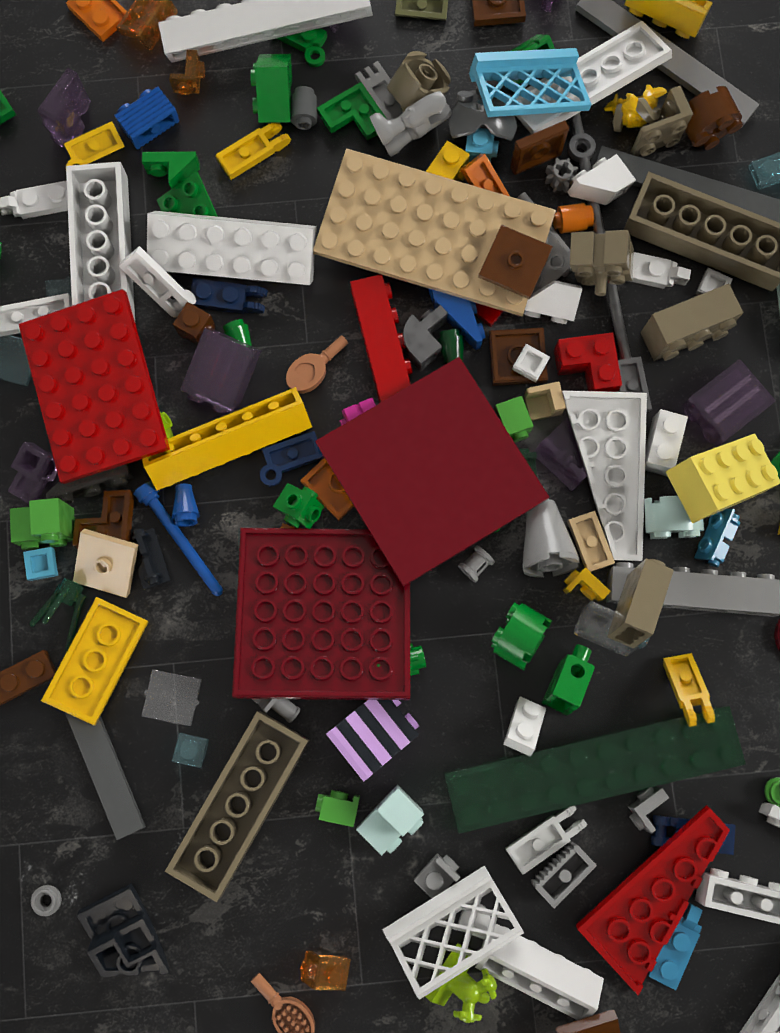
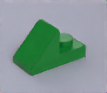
M196 151L142 152V163L147 174L156 177L168 174V182L171 189L194 172L200 170V162Z

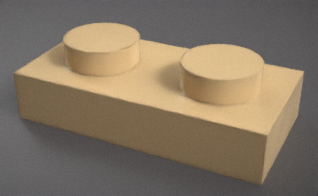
M595 511L567 521L585 568L593 572L615 564Z

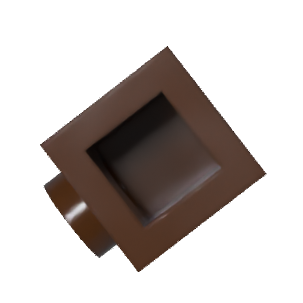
M188 301L173 323L179 336L200 348L211 338L216 327L210 314Z

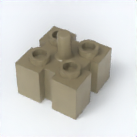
M628 230L605 231V234H595L594 232L571 233L570 267L575 272L577 282L587 286L595 285V295L604 296L606 295L607 279H609L608 283L613 285H621L625 281H632L634 248L632 242H630Z

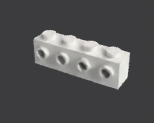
M711 868L710 873H703L701 877L703 880L696 891L695 901L705 907L780 924V884L769 882L768 887L758 885V879L745 875H740L739 880L729 878V872Z
M495 925L494 933L504 935L510 931L507 927ZM522 936L517 937L476 963L475 968L479 970L487 968L489 974L494 978L576 1020L590 1017L598 1010L604 978ZM483 940L481 949L484 947L485 940Z

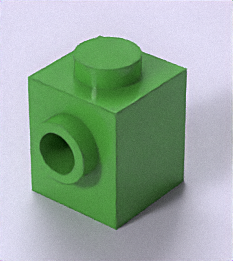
M522 396L495 405L494 411L514 443L529 437L528 434L533 428V423Z

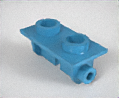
M725 509L710 516L709 525L698 544L695 559L708 560V564L713 567H719V564H723L730 547L723 542V539L732 541L740 525L738 521L740 516L734 513V509Z

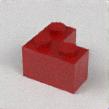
M613 332L558 339L554 348L558 375L585 372L588 391H619L622 387Z

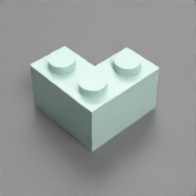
M397 784L357 826L356 830L381 856L386 850L391 854L402 842L399 838L401 835L404 836L407 832L412 835L423 824L421 817L424 813Z

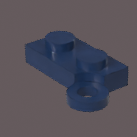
M315 431L262 449L267 465L260 471V479L263 484L270 487L276 486L282 480V473L324 458L315 443L317 440ZM271 470L275 471V479L268 480L266 473Z

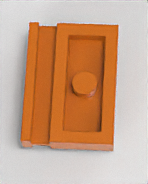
M68 0L66 2L69 10L102 42L122 26L121 23L130 19L129 13L116 0Z

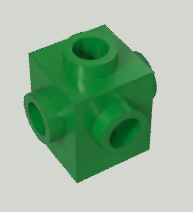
M287 483L273 505L276 510L285 516L283 520L297 529L299 525L311 529L313 524L319 519L321 511L325 506L317 500L318 494L305 486L301 490Z

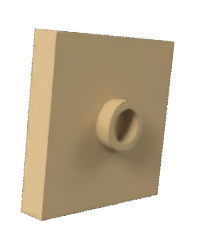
M83 529L80 532L73 582L127 598L131 590L138 544Z

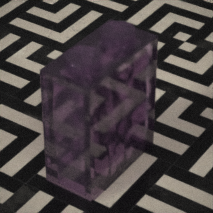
M204 328L180 390L188 393L187 398L197 403L205 401L212 404V409L221 414L227 415L228 412L238 411L262 350L215 329Z
M739 359L692 395L682 406L685 408L686 416L701 427L706 440L718 447L776 402V400Z

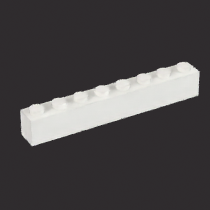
M242 0L241 3L233 5L228 3L220 4L216 9L208 11L202 9L191 12V15L183 17L177 15L169 16L165 19L166 21L158 22L164 53L171 62H177L373 16L370 0Z

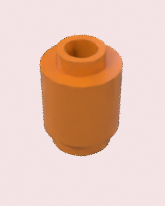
M585 203L558 206L553 218L554 228L558 229L561 234L584 231L594 224L593 208L591 205H585Z

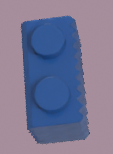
M159 86L152 90L147 89L143 91L139 99L131 104L122 105L118 109V113L114 115L119 127L136 149H140L141 146L152 141L153 138H157L166 129H170L171 126L180 121L175 107L163 94Z

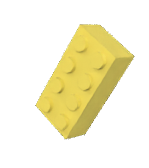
M755 433L692 456L666 471L692 524L753 498L780 484L778 472L768 459L764 446L758 440Z

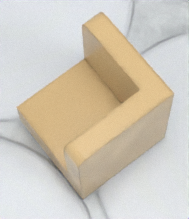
M560 382L526 389L524 399L531 421L563 414L566 406Z

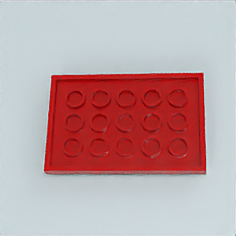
M121 289L19 324L60 483L66 484L170 450L125 290Z

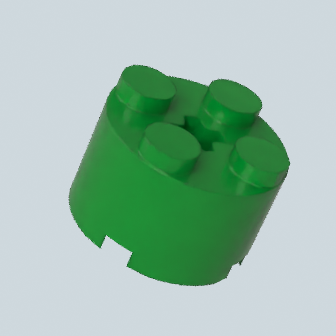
M514 603L506 616L507 625L505 629L499 627L491 641L493 643L491 647L494 648L493 653L524 670L527 662L531 661L545 635L543 634L547 628L549 629L552 620L523 603L520 605Z

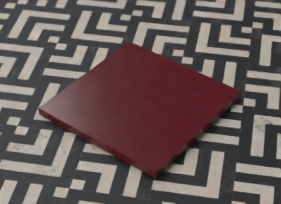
M460 357L315 441L403 587L550 498Z
M240 529L233 698L410 700V583L404 587L402 586L368 529Z

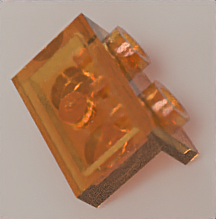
M135 0L116 28L121 35L139 39L146 49L152 50L161 37L158 22L166 21L167 17L176 15L178 10L171 0Z

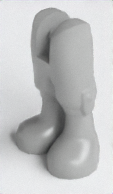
M437 91L410 105L395 119L387 120L380 113L371 115L370 119L382 144L385 146L390 157L399 153L409 142L421 138L427 132L446 121L452 115V111L446 103L444 94L441 91Z

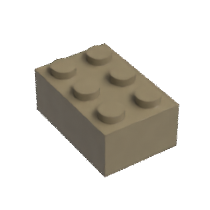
M728 283L652 314L640 333L653 360L656 361L663 358L664 361H667L679 355L680 350L688 348L691 351L704 344L703 341L712 338L713 341L725 337L729 334L728 330L737 325L736 321L743 314V311Z

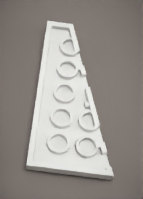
M562 391L566 410L614 560L642 561L647 393Z

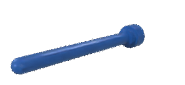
M152 481L140 486L134 492L137 500L152 509L212 594L220 596L223 593V588L158 500L160 497L157 494L159 490H156Z

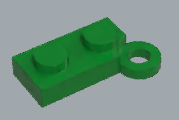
M321 28L276 38L304 52L305 61L311 67H319L325 61V52L321 47L327 39V31ZM314 53L319 54L320 56L316 60L310 58V56Z

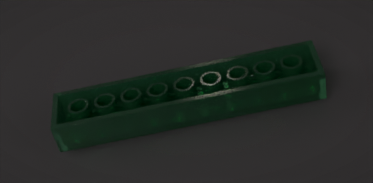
M730 706L714 707L715 722L713 723L706 722L701 710L695 712L697 717L696 726L689 727L684 715L534 750L531 757L522 753L443 772L457 832L460 834L745 765Z

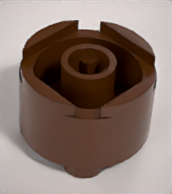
M726 86L716 87L718 92L712 94L708 90L702 92L688 102L693 115L685 132L694 147L704 146L705 150H709L719 144L720 138L727 134L735 133L743 126L741 122L742 115Z

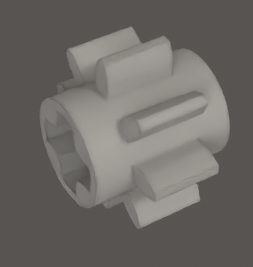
M556 158L554 167L547 165L545 173L548 176L546 177L545 184H550L553 192L563 190L567 193L569 184L572 185L574 183L572 179L575 177L574 175H576L578 167H573L569 158L567 160Z

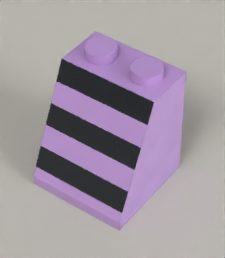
M367 700L326 733L363 782L419 735L415 730L419 725L409 713L404 716L397 706L401 704L399 700Z

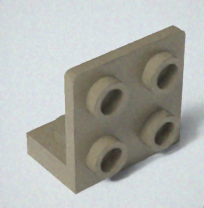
M681 86L670 89L661 108L658 121L640 129L631 149V155H641L644 157L653 153L657 148L663 146L666 148L672 147L680 141L693 115Z

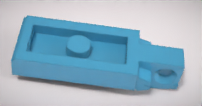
M689 903L667 945H663L656 958L657 963L652 972H648L647 975L674 990L677 989L700 936L699 933L702 927L698 925L703 911L702 909Z

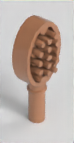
M341 335L321 354L309 353L295 360L286 374L288 388L296 387L299 394H304L318 387L326 375V363L331 361L348 344L345 337Z
M260 973L250 981L265 997L268 1004L272 1005V1020L278 1033H315L313 1014L302 1001L294 997H281L279 992H276Z

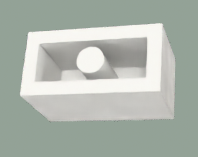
M660 409L653 417L645 447L646 471L667 476L666 471L676 466L688 416Z

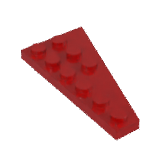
M707 805L576 924L578 931L637 995H639L643 988L642 983L648 972H652L656 965V958L663 945H667L689 905L688 900L694 889H698L703 879L701 877L709 862H713L730 831Z

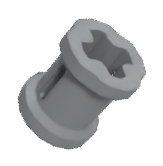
M478 545L474 547L475 551L464 563L458 565L459 569L475 583L485 568L495 563L494 559Z

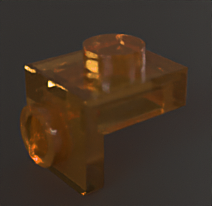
M187 50L185 74H170L169 80L173 92L182 95L200 93V79L205 77L204 61H200L197 50Z
M306 951L305 959L300 969L301 981L314 990L346 991L351 959L345 956L318 955L313 951Z

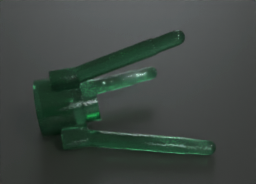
M64 577L61 584H58L54 593L37 612L29 625L31 627L35 626L46 612L47 614L43 618L42 624H47L61 602L68 606H72L73 602H75L76 605L65 646V651H68L74 639L82 604L86 599V596L81 594L84 587Z

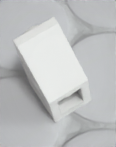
M616 154L608 160L605 157L600 159L593 165V169L588 172L586 170L579 172L572 179L574 183L567 193L571 197L607 205L626 193L636 179Z
M554 280L531 295L527 301L524 314L535 318H540L541 314L552 316L551 321L561 324H567V320L574 321L582 287Z

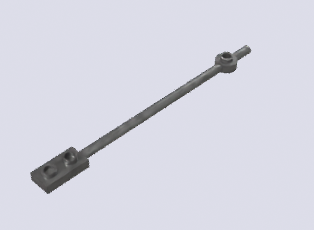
M579 112L570 118L574 136L570 140L568 154L572 160L579 162L581 171L586 170L588 172L592 170L590 159L594 154L596 143L590 135L584 133ZM578 148H581V149H583L585 152H584V153L578 152L577 149H578ZM587 201L588 205L592 206L594 212V233L605 234L599 203ZM607 279L606 293L621 359L618 360L622 387L618 392L647 393L646 412H650L652 406L641 357H631L617 286L608 283L609 279Z

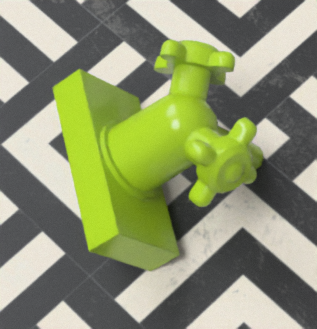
M457 943L456 947L462 948V944ZM451 952L442 966L448 968L455 966L458 963L460 953ZM487 968L481 970L483 979L478 982L467 973L469 970L467 969L425 997L432 1003L444 1006L453 993L463 1001L462 1011H454L453 1016L465 1023L480 1021L482 1015L474 1014L475 1004L477 1002L486 1004L490 1001V997L493 1000L497 996L495 992L497 989L496 981L489 974Z

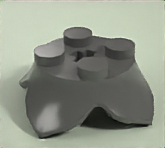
M476 86V90L459 91L457 93V102L451 109L452 115L449 118L448 124L452 138L471 135L481 125H485L494 136L512 141L517 129L515 115L487 117L478 86ZM495 97L491 100L493 107L506 105Z

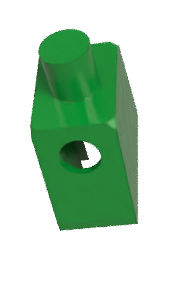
M577 644L572 655L568 654L560 661L541 704L566 716L580 707L595 666L588 663L592 653L589 648Z

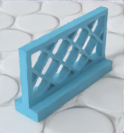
M576 48L475 53L469 75L471 82L477 83L487 117L589 111L592 105L576 64L579 58ZM571 76L573 81L570 83L562 77ZM536 78H547L549 81L547 84H544ZM513 79H521V80H523L524 82H523V84L520 86V85H518L517 83L513 82L512 80H513ZM485 81H497L498 84L496 87H493ZM555 83L565 89V91L561 94L550 86ZM529 84L538 89L540 93L535 95L525 88ZM502 86H505L515 93L510 97L500 91ZM570 92L579 97L580 101L574 102L566 96ZM546 94L557 102L548 103L542 99V96ZM520 95L532 103L523 105L516 99ZM495 97L506 105L493 107L491 100Z

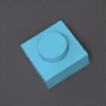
M53 547L23 552L27 580L33 581L58 576L55 549Z

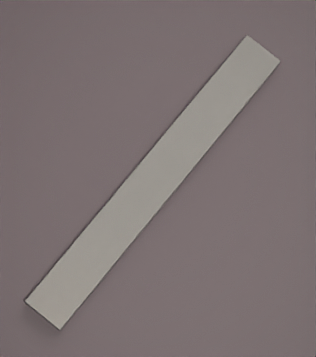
M580 0L575 9L613 37L641 21L612 0ZM649 27L672 49V58L656 68L696 96L707 90L712 94L718 92L716 87L726 86L742 115L741 122L744 126L760 104Z

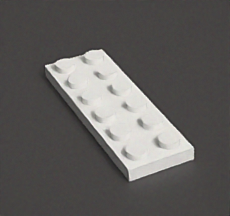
M640 21L579 57L576 64L591 104H595L671 59L672 49L643 21ZM571 76L562 77L570 83L573 81ZM543 78L540 81L544 84H547L549 80L547 78ZM555 83L550 86L561 94L565 91V89ZM533 86L526 88L528 91L532 92L535 95H538L540 93V91L534 88ZM570 92L566 96L574 102L580 101L579 97ZM546 94L542 96V99L548 103L557 102ZM520 95L516 99L523 105L532 103ZM581 111L515 116L531 134H534L564 120L566 121Z

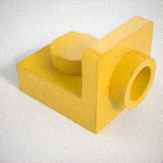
M587 568L580 572L575 569L564 580L567 586L563 591L566 594L579 583L582 586L580 591L591 601L596 599L599 602L611 592Z

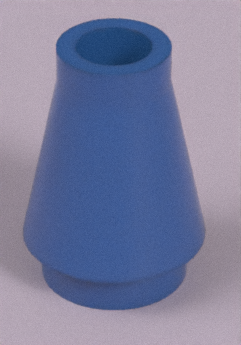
M186 483L178 484L175 486L176 493L172 519L175 520V525L179 527L194 526L198 523L197 518L200 517L192 491V485Z

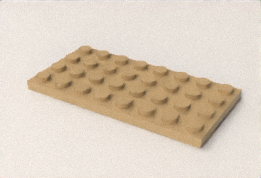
M346 148L313 253L523 317L528 301L527 298L478 278L501 224L546 243L556 210Z

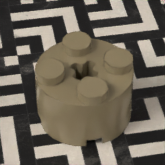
M412 51L407 54L387 86L388 91L401 105L403 112L407 107L431 93L441 91L445 96L450 88L448 85L451 82V78L445 67L436 59L433 62L425 58L427 54L420 51Z

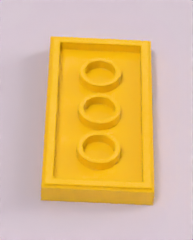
M96 597L41 701L95 726L148 621Z

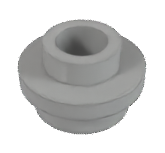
M43 885L37 888L31 897L33 911L40 916L54 914L59 909L62 901L59 890L52 885ZM44 895L51 897L50 905L43 903Z

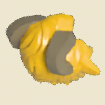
M646 85L642 96L636 97L634 94L627 93V99H618V94H615L613 101L609 102L604 108L605 111H613L612 124L614 131L621 132L623 125L627 128H635L657 121L661 113V108H657L658 98L666 94L667 90L663 87L652 88L651 85Z

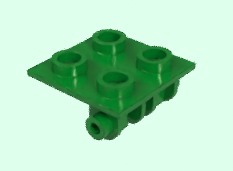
M197 171L157 199L162 212L218 217Z

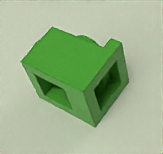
M331 790V795L318 794L315 811L320 812L319 820L354 827L360 795L355 794L352 800L348 799V793Z

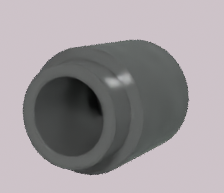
M307 86L295 88L291 95V123L301 130L310 129L317 123V96L314 94V90Z

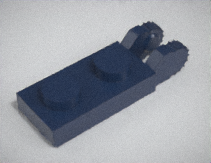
M193 278L191 292L196 298V303L193 305L200 309L244 314V312L263 314L265 311V306L260 303L246 302V296L255 298L267 297L268 290L262 287Z

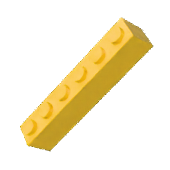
M295 387L168 438L170 450L143 458L142 461L156 490H160L243 455H248L265 446L275 444L292 435L302 433L312 428L303 401Z

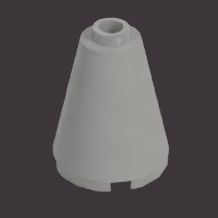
M548 499L527 512L522 563L524 574L530 577H544L543 572L552 571L553 576H559L575 570L578 567L579 556L555 501Z

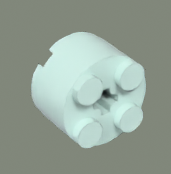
M678 496L660 497V500H654V503H652V498L644 499L646 533L650 534V539H667V537H671V533H678L679 538H694L700 536V531H704L703 519L692 524Z

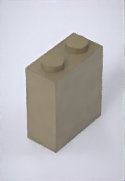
M646 558L627 575L607 635L608 638L635 648L654 634L673 575V569L666 567L660 560Z

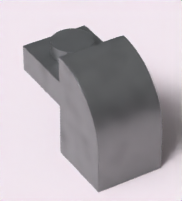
M441 305L435 310L429 309L420 318L421 322L412 314L404 327L405 354L420 372L441 355L442 346L432 336L447 321L448 312Z

